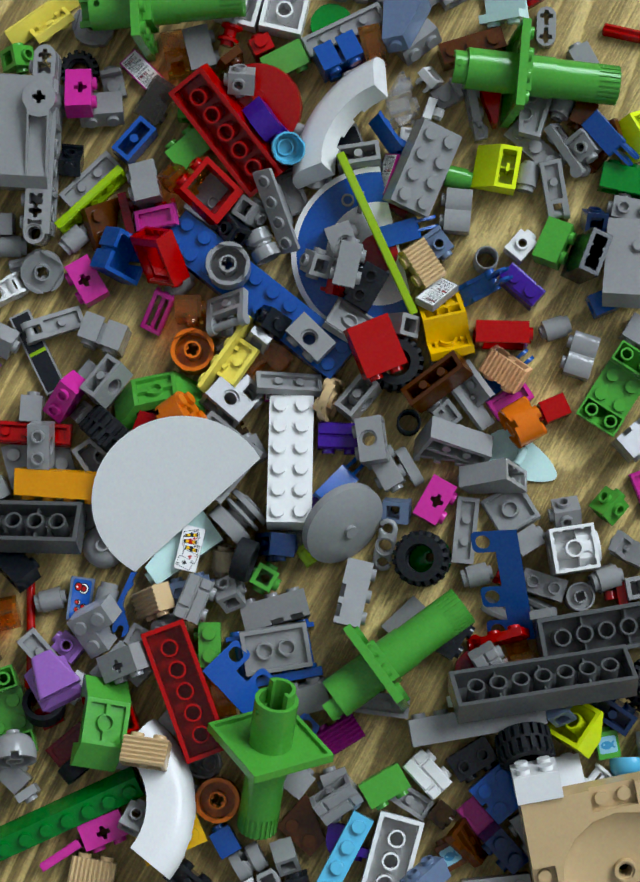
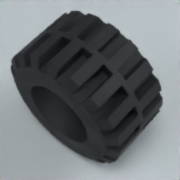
M397 335L403 352L409 361L407 372L400 376H393L384 372L382 373L383 378L376 380L382 390L386 389L390 393L392 391L401 393L400 389L423 371L424 357L422 356V351L416 346L417 343L411 342L406 336L401 338L400 335Z
M97 404L79 423L80 429L106 453L119 439L130 432L110 412Z
M424 530L409 532L410 534L402 536V540L396 543V550H393L392 553L394 555V559H392V563L395 565L394 570L399 574L400 578L408 584L418 587H429L445 577V573L449 571L448 566L451 563V558H449L450 550L447 548L445 541L436 534ZM418 546L429 547L434 555V562L431 568L425 572L415 571L410 565V554Z
M541 722L517 723L504 728L495 736L494 742L501 769L505 771H510L509 765L514 764L518 760L534 761L540 756H556L550 728Z

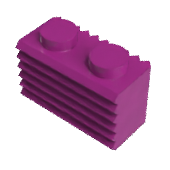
M343 714L340 716L341 719L337 720L334 724L328 726L325 723L319 727L316 735L334 755L366 736L353 714H350L348 717Z

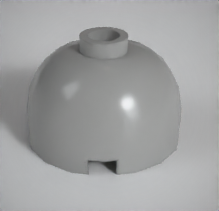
M96 526L88 531L83 540L82 549L85 558L90 564L97 568L109 569L121 563L106 547Z
M18 729L7 730L6 734L0 736V768L11 769V765L18 764V768H22L37 762L36 745L30 736L20 733Z

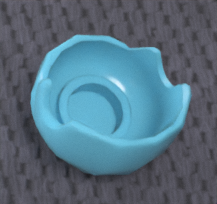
M284 131L277 134L271 142V153L279 163L294 165L300 162L305 155V142L298 134Z
M639 757L609 759L610 770L613 776L640 771Z

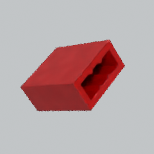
M388 313L343 331L363 381L370 379L371 382L383 378L382 373L389 370L391 374L403 370L402 365L408 363Z

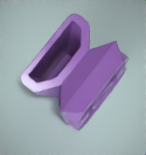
M47 650L31 659L32 668L24 677L43 712H51L81 696V679L72 670L64 655L57 656L52 650Z

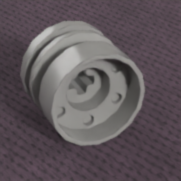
M235 488L232 493L238 500L234 502L227 496L226 501L230 508L226 510L218 504L208 515L238 545L242 537L250 539L248 532L245 530L248 526L257 532L259 528L253 522L257 519L264 526L266 519L261 509L247 495Z

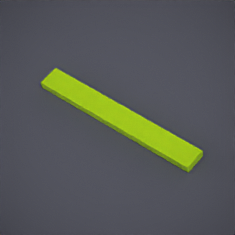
M342 151L336 157L409 314L413 315L418 312L345 152Z

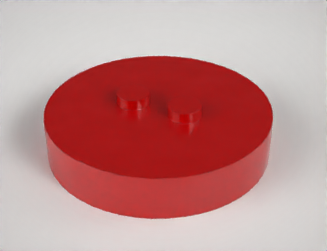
M264 63L246 64L247 67H256L254 96L234 97L244 109L260 96L289 132H294L302 117V98L296 83L287 73L275 66Z

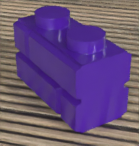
M513 262L509 266L510 269L501 274L498 280L505 276L513 275V279L504 283L501 287L530 311L544 296L546 291L540 285H536V282Z
M318 422L317 449L322 450V454L334 455L335 451H344V455L355 456V447H358L357 438L354 439L352 434V426L355 423Z

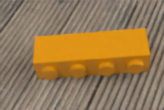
M14 468V495H21V499L34 500L35 496L42 497V501H56V498H63V502H77V499L84 500V504H92V487L97 471Z

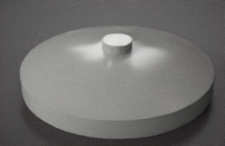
M348 483L329 491L313 506L305 520L302 540L306 550L313 558L323 563L341 562L357 554L371 541L379 528L383 514L380 497L369 486L362 483Z

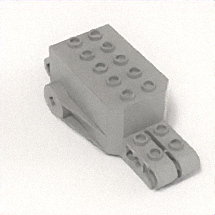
M47 44L38 46L34 51L33 60H30L29 73L32 75L0 73V190L25 191L21 195V206H24V215L20 216V228H23L25 240L38 247L47 245L51 237L56 235V225L54 223L57 219L58 159L61 153L62 122L66 116L64 106L65 87L61 85L62 60L54 48ZM39 210H42V212L38 213L37 216L35 215V212H39ZM40 230V237L34 239L35 231Z

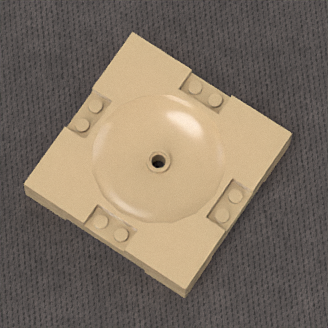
M640 771L563 786V798L518 806L533 882H640ZM628 864L625 869H619L621 865Z

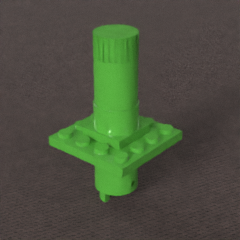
M79 0L82 10L81 29L92 28L96 32L131 28V36L147 61H156V53H159L158 40H155V33H160L159 26L246 16V0Z
M523 18L507 42L506 51L468 47L466 51L454 50L455 65L451 83L462 84V88L468 90L502 93L500 127L509 128L512 122H515L516 117L520 115V111H523L524 106L528 104L529 97L554 98L613 106L619 97L622 77L620 66L534 55V48L530 47V40H533L535 27L531 26V18Z
M450 589L377 642L373 639L369 642L358 626L353 628L351 624H348L343 630L360 654L322 681L333 697L323 704L322 707L333 721L341 719L340 716L343 714L348 717L386 689L400 709L405 711L410 707L407 703L410 698L399 684L403 681L401 677L475 622L474 618L456 593Z
M279 677L270 678L269 685L256 692L253 711L212 721L207 726V731L244 773L237 829L245 837L255 840H266L277 832L287 775L333 762L334 758L331 750L297 715L299 699L296 695V686L291 681Z

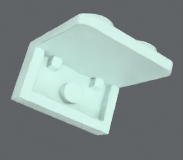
M484 0L486 14L478 16L479 24L487 26L488 29L504 23L508 25L519 24L523 18H529L527 0Z

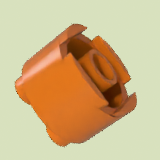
M191 327L183 329L175 335L171 343L170 354L174 364L180 371L187 375H199L209 369L211 360L216 355V350L212 338L205 331ZM192 347L197 350L194 356L189 354Z
M177 391L155 407V411L158 410L159 412L156 415L157 419L170 416H195L208 419L206 414L199 410L195 404L196 400L190 392L183 393Z
M526 396L517 399L498 412L503 429L505 431L508 430L511 435L509 437L510 440L519 449L548 433L544 424L539 420L542 417L541 412L536 405L531 406Z
M213 777L206 780L199 786L195 794L198 814L211 823L219 824L230 820L237 813L240 806L241 795L238 787L234 782L225 777ZM215 794L223 797L224 800L221 802V806L212 802Z

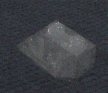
M404 71L399 72L388 93V98L385 99L384 112L393 130L414 124L416 116L419 115L418 100L416 97H412L411 90L413 86L411 79L405 76Z

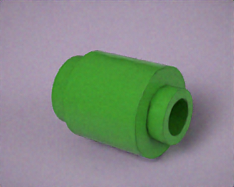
M451 165L443 186L470 189L473 172H469V169Z

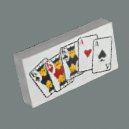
M186 525L183 528L174 564L175 569L196 573L206 529Z

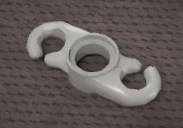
M389 518L380 521V526L390 524L393 528L392 531L385 532L382 527L379 528V535L375 542L372 562L379 571H386L391 568L389 563L381 566L378 560L384 557L388 562H391L392 553L396 546L398 526L394 520ZM381 540H388L392 547L389 550H383L380 548L379 542Z

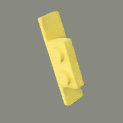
M48 0L6 29L4 33L11 44L19 42L25 44L32 38L39 44L52 39L55 33L68 28L71 22L75 20L70 12L80 6L79 0Z
M250 315V323L245 326H236V331L233 335L225 340L221 352L216 354L211 360L209 369L200 375L196 387L204 394L216 378L220 376L236 387L259 355L260 350L244 340L254 326V319Z

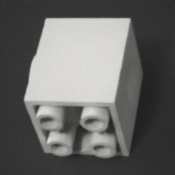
M593 522L548 529L545 532L546 537L544 540L551 576L593 571L601 567V545Z

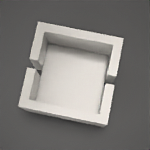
M545 755L538 757L534 761L518 760L514 764L509 765L518 806L564 797L555 757Z

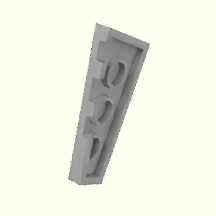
M529 97L528 104L524 106L523 111H520L518 136L540 141L553 98Z

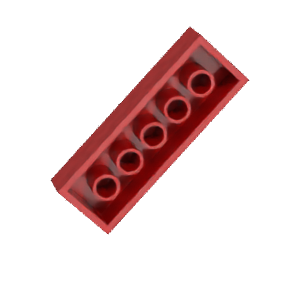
M206 63L190 74L168 94L240 187L251 198L259 192L252 175L253 172L272 168L276 178L289 167L275 160L271 153V145L267 141L265 142L253 128L242 111L243 108L232 94H227L228 89L226 86H224L212 68Z
M181 619L140 634L186 763L189 764L224 751L207 731L208 723L220 720L184 620Z

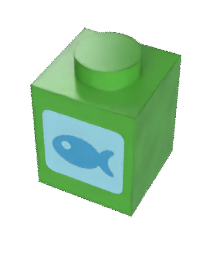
M610 726L602 727L601 741L595 749L597 760L621 757L617 731L614 729L610 730Z

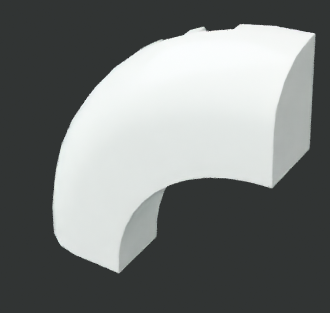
M375 57L359 65L342 77L322 97L312 111L300 135V138L305 142V155L300 162L293 165V184L297 189L335 175L336 155L339 151L337 145L340 138H344L355 121L353 119L361 111L365 112L373 105L388 98L385 61L380 57Z
M152 719L138 732L144 733V737L153 738L155 734L166 736L167 740L171 742L172 747L166 772L138 768L146 791V813L140 833L130 848L170 880L179 868L192 838L194 820L196 818L195 785L189 765L186 763L178 743L156 719Z

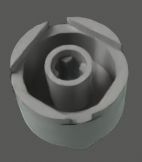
M231 241L221 242L207 254L206 270L209 279L215 286L223 290H235L244 286L251 274V263L248 253L240 244ZM228 262H231L233 267L226 270L225 266H227Z

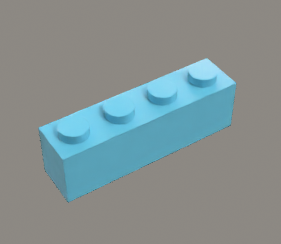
M356 810L352 811L316 882H343L374 823L373 819Z

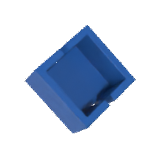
M352 29L335 37L338 45L336 49L331 39L313 48V61L324 83L328 81L331 83L342 78V73L363 64L364 51Z
M106 226L99 241L101 248L96 249L90 267L121 284L137 286L143 269L141 266L129 265V262L140 263L130 240V236L133 234L120 227Z
M499 762L467 789L480 805L487 804L484 809L498 825L518 809L511 772L501 769Z

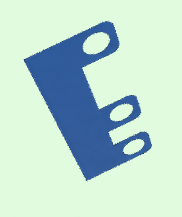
M517 529L473 532L471 534V542L475 552H496L501 586L481 588L482 603L485 607H505L507 620L488 621L486 624L487 631H491L492 626L495 624L502 625L505 630L510 625L520 624V626L529 629L530 637L528 639H535L533 624L529 615L530 606ZM478 536H486L490 540V545L487 548H480L476 545L475 540ZM490 590L496 591L500 597L499 601L490 603L486 600L485 594Z
M235 640L203 672L242 713L253 711L255 694L259 690L256 686L257 677L265 675L270 679L273 676L266 669L261 668L246 681L236 670L249 659L250 653L248 650L247 653L243 651V658L240 661H232L229 657V651L233 647L242 649L241 643ZM302 714L300 718L310 721L313 726L312 731L316 734L319 730V725L309 714Z

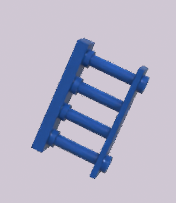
M308 618L295 621H306L307 631L308 628L314 627V622H309ZM239 631L229 633L230 637L225 638L226 643L235 640L241 643ZM310 637L309 644L313 666L304 667V669L297 671L292 669L282 671L280 674H270L273 677L284 678L289 681L323 675L322 666L317 667V663H314ZM234 647L238 662L243 658L242 649ZM243 664L238 668L239 674L248 681L251 676L246 677L245 665ZM260 675L256 679L257 687L269 685V678L265 675Z

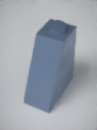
M384 0L382 40L388 53L410 49L431 11L429 0Z

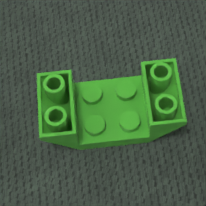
M622 340L576 412L578 416L611 437L615 436L626 415L640 395L639 349Z
M176 371L130 380L114 401L116 419L128 430H131L140 410L146 412L155 409L156 406L177 391L183 393L190 392L194 396L195 404L199 410L205 413L204 406L199 403L202 398V392L196 387L198 382Z
M12 664L1 667L0 736L6 734L7 730L18 729L20 733H25L32 738L38 751L35 726L26 719L22 707L24 691Z
M84 675L80 696L85 698L79 741L73 743L70 766L115 772L119 763L123 736L127 734L131 710L129 685L126 681L115 685L114 681L105 684L103 677Z

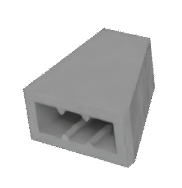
M502 458L459 466L457 482L459 488L469 494L527 492V471L511 460Z

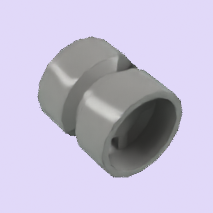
M266 225L252 230V233L245 242L248 250H252L251 256L256 266L264 265L281 255L277 243L271 241L273 236Z
M577 582L566 588L563 601L565 606L573 612L585 611L593 605L595 593L593 588L587 583Z
M256 840L245 846L243 852L238 850L228 856L241 882L253 876V871L260 872L270 866Z

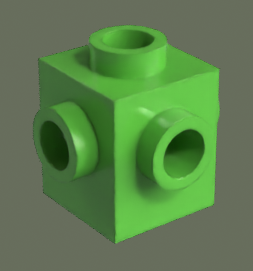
M19 42L11 44L0 51L4 73L29 74V63L34 57L33 46L23 45V43Z
M605 486L589 504V507L599 518L613 526L629 508V505L624 500L626 496L617 488L612 490Z
M268 561L266 564L260 562L258 566L255 565L249 581L253 584L252 589L262 595L265 592L270 594L271 590L276 592L282 581L279 579L278 567ZM268 575L270 580L267 583H263L261 577Z

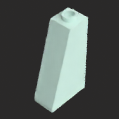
M204 511L188 524L206 529L200 558L217 547L218 544L224 542ZM182 530L165 544L145 566L147 573L144 575L151 585L166 582L182 571L174 568Z

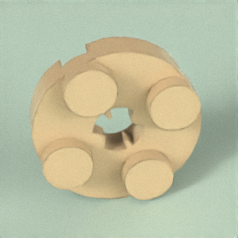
M326 378L324 380L320 398H317L313 404V410L317 411L318 419L329 422L328 417L336 415L337 410L334 403L342 395L340 394L341 388L345 389L344 381L337 378Z

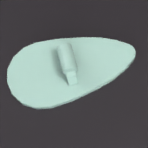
M500 429L491 434L493 436L492 457L489 461L502 458L511 460L527 471V481L549 482L556 479L557 472L554 465L533 443L519 449L510 440L509 437L511 435L508 430Z

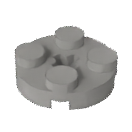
M79 9L74 15L75 20L72 22V28L76 39L81 44L90 48L108 45L115 34V30L94 32L91 28L81 29L82 10Z
M35 249L23 259L20 266V276L28 290L37 294H44V292L56 290L61 285L64 279V266L55 253L49 250ZM46 267L48 274H42L41 277L38 276L37 269Z

